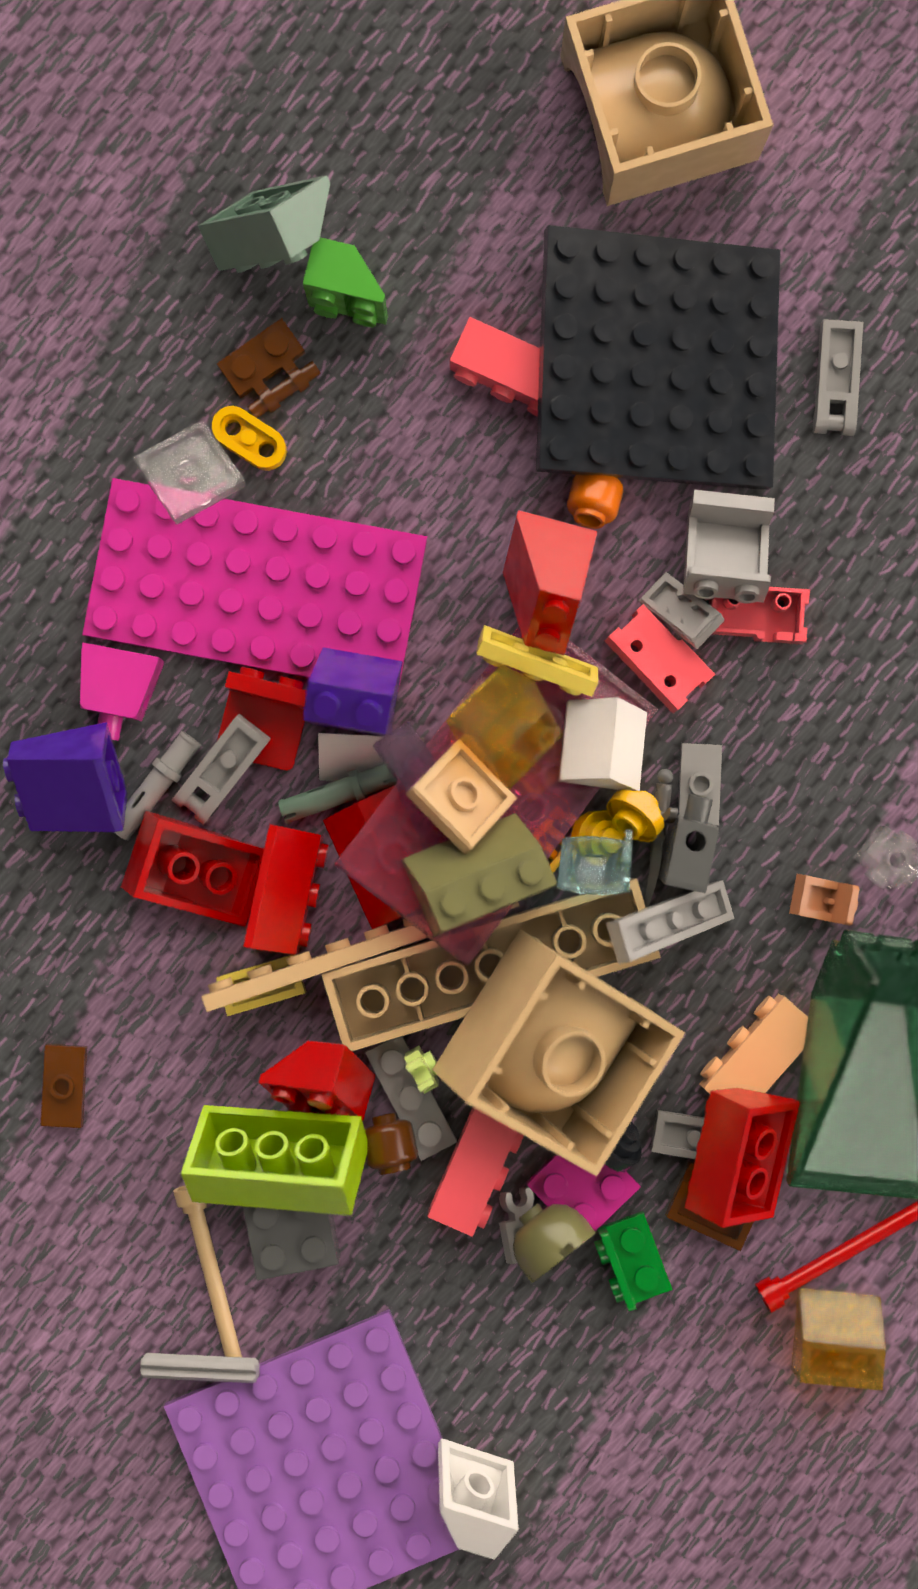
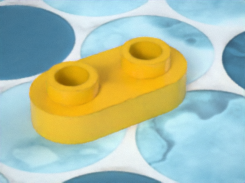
M237 406L224 407L215 414L212 420V431L222 446L260 470H274L284 462L287 455V447L279 432ZM236 422L240 424L241 429L237 435L227 434L226 428L230 423ZM264 444H270L274 447V452L269 457H263L259 453L260 448Z

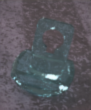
M626 830L625 841L596 836L562 838L557 889L589 895L629 893L633 853L632 830Z

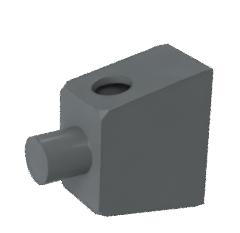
M689 794L684 817L677 816L674 823H669L658 878L664 884L706 893L719 833V827L708 823L712 799ZM690 832H696L695 842L686 846L685 840Z

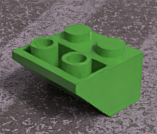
M320 237L319 241L312 244L303 281L308 305L314 307V312L323 317L337 318L339 313L352 316V321L361 326L373 328L376 327V323L386 325L388 314L385 294L356 247Z

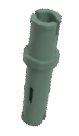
M390 760L385 764L360 773L357 769L350 771L348 777L286 799H280L278 805L281 815H286L284 817L285 823L291 824L293 821L356 799L359 802L366 799L367 795L400 785L397 769H393L395 765Z

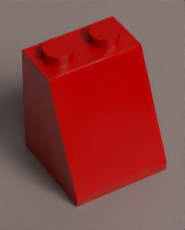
M518 510L503 575L524 645L565 655L581 601L598 531Z

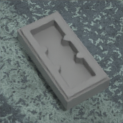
M667 572L639 599L641 605L644 604L657 619L696 649L725 621L722 614L703 599L695 595L683 594V584Z
M681 743L678 816L684 817L689 794L713 800L708 823L716 826L719 825L722 745Z

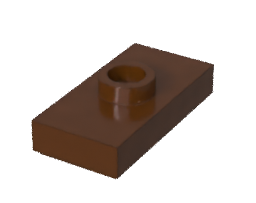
M45 1045L40 1126L83 1127L88 1046Z

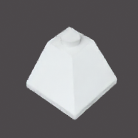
M441 1438L438 1442L440 1513L458 1549L495 1560L518 1531L514 1462Z

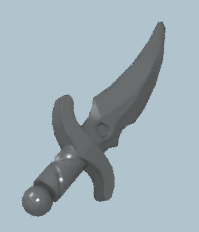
M662 769L657 775L660 783H656L655 798L658 801V807L665 826L655 841H651L649 874L644 900L646 908L651 903L657 884L666 836V823H674L678 814V808H670L672 784L669 783L673 780V773L669 769Z

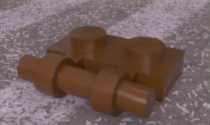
M282 318L216 363L240 399L253 390L259 396L258 399L247 406L250 413L256 418H259L267 411L272 414L281 407L280 402L297 390L302 393L310 387L309 382L321 374L313 361L301 369L295 365L294 361L303 356L305 350ZM281 370H284L288 378L269 390L264 382Z

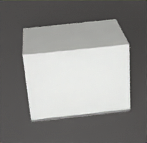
M618 697L568 700L566 702L558 781L639 792L647 712Z

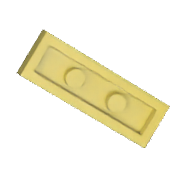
M484 625L478 639L476 655L482 656L483 660L496 667H504L506 665L520 670L525 677L534 681H543L544 679L558 684L563 691L572 695H581L582 693L590 697L593 696L598 685V667L566 655L526 646L523 639Z

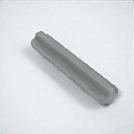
M146 1353L140 1362L141 1376L144 1378L255 1383L260 1373L259 1360L256 1358Z

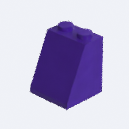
M323 647L308 681L303 720L312 725L374 736H391L403 661Z
M107 722L11 742L8 757L3 759L4 773L8 782L14 781L17 794H15L16 809L19 817H26L30 831L118 832L124 830L128 794Z

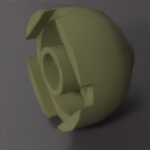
M537 1203L519 1218L523 1226L514 1237L513 1250L515 1259L523 1273L533 1283L596 1232L577 1210L565 1204H553L542 1209Z

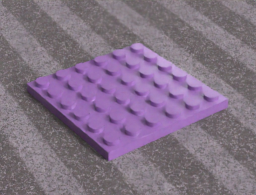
M390 1309L259 1363L260 1373L255 1383L214 1382L166 1402L164 1405L238 1589H367L459 1550L440 1513L438 1442L441 1440L442 1435Z

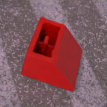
M307 1041L262 1073L258 1083L271 1093V1099L288 1108L287 1111L359 1116L364 1121L376 1075L346 1045Z

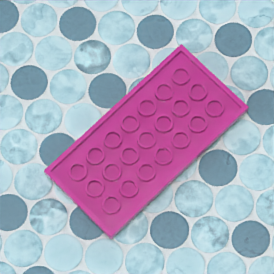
M112 478L82 635L310 678L321 650L325 647L403 661L400 675L401 682L428 538L418 534Z

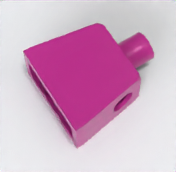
M82 643L81 709L99 713L97 724L107 722L112 740L119 741L123 718L137 721L143 720L163 668L164 660L156 656Z

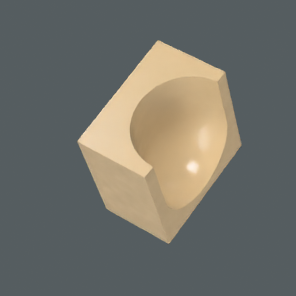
M620 0L565 17L561 60L565 72L572 70L576 76L589 110L600 155L603 194L607 206L759 160L772 130L773 123L734 0Z
M519 929L432 1070L469 1105L597 1176L685 1032L638 1001L609 986Z

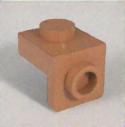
M797 874L789 914L851 926L858 907L859 886Z

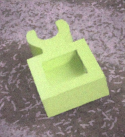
M419 1045L406 1052L404 1056L407 1063L406 1068L414 1077L419 1091L425 1094L438 1087L439 1079L432 1070L437 1060L432 1052L428 1051L424 1054Z

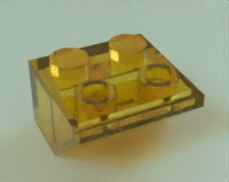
M501 665L445 720L457 740L461 739L509 790L563 736L536 683L504 665Z
M798 1288L791 1370L798 1381L807 1384L883 1391L886 1344L881 1298L875 1295Z

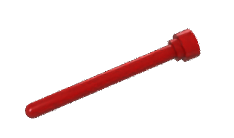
M918 1200L780 1279L776 1276L771 1279L768 1276L755 1283L754 1285L758 1293L762 1295V1300L769 1312L773 1313L784 1307V1301L790 1298L789 1293L917 1221Z

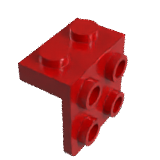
M241 667L240 673L229 671L225 687L230 691L217 740L234 718L240 714L271 738L252 763L284 771L291 770L295 765L305 725L303 717L307 690H303L304 682L286 677H280L279 683L263 680L264 672L246 667Z

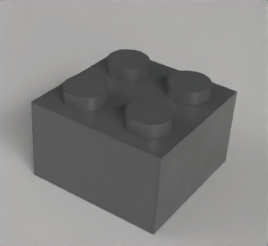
M243 1206L257 1281L338 1265L341 1254L333 1214Z

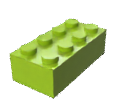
M203 1105L181 1176L192 1202L351 1216L368 1152V1140L362 1118L359 1116Z

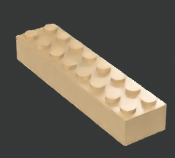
M637 879L624 880L322 973L342 1045H346L351 1051L465 1017L519 929L595 977L661 958L659 950L631 962L618 964L606 923L646 908Z

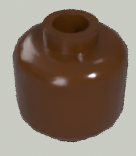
M395 1112L372 1117L373 1125L365 1128L368 1140L366 1156L368 1167L375 1170L378 1169L379 1175H387L410 1169V1162L418 1156L412 1123L405 1119L397 1120Z

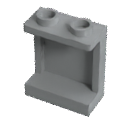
M694 490L688 510L683 594L695 595L701 599L716 597L735 599L740 603L746 604L754 602L764 603L771 584V576L768 575L769 525L774 514L775 498Z

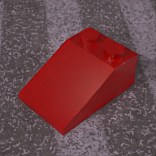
M145 811L121 888L132 897L245 927L252 908L264 848L187 822Z

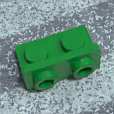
M643 1211L598 1228L601 1239L594 1241L602 1264L610 1262L616 1277L609 1279V1283L617 1303L625 1301L630 1312L637 1309L636 1303L673 1290Z

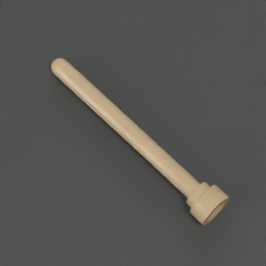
M186 1185L180 1186L173 1190L177 1207L182 1208L183 1214H188L224 1355L225 1357H242L204 1213L207 1204L192 1202Z

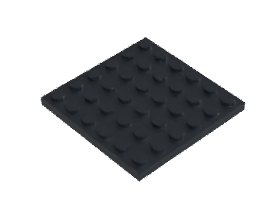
M548 225L544 230L536 472L605 475L623 479L768 490L772 488L781 250Z

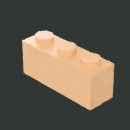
M778 994L775 999L768 996L754 1011L758 1018L748 1029L744 1026L740 1027L727 1042L731 1049L720 1060L715 1056L703 1068L700 1075L704 1079L699 1085L709 1094L711 1090L736 1087L766 1093L820 1032L821 1028L785 996Z

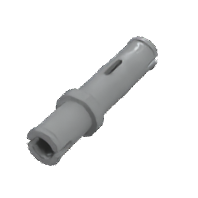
M181 731L161 759L159 757L155 758L152 762L154 768L127 801L124 830L114 832L115 834L129 841L142 823L145 811L151 812L174 781L178 783L182 778L180 772L202 746L197 740L186 732Z

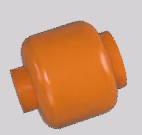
M575 475L567 500V508L574 521L583 527L599 529L605 524L613 522L620 508L623 484L618 478L613 476Z

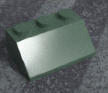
M325 175L253 191L199 224L198 228L218 270L235 268L236 272L240 273L251 269L259 264L261 269H264L281 260L284 261L285 265H288L307 256L306 248L320 239L330 187L328 176Z

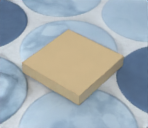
M461 739L457 740L406 793L463 854L469 852L517 799Z

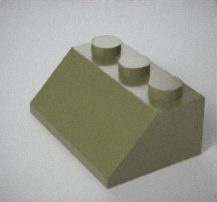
M516 813L497 820L479 842L466 854H463L451 840H448L401 860L433 937L537 895L557 884L541 845Z

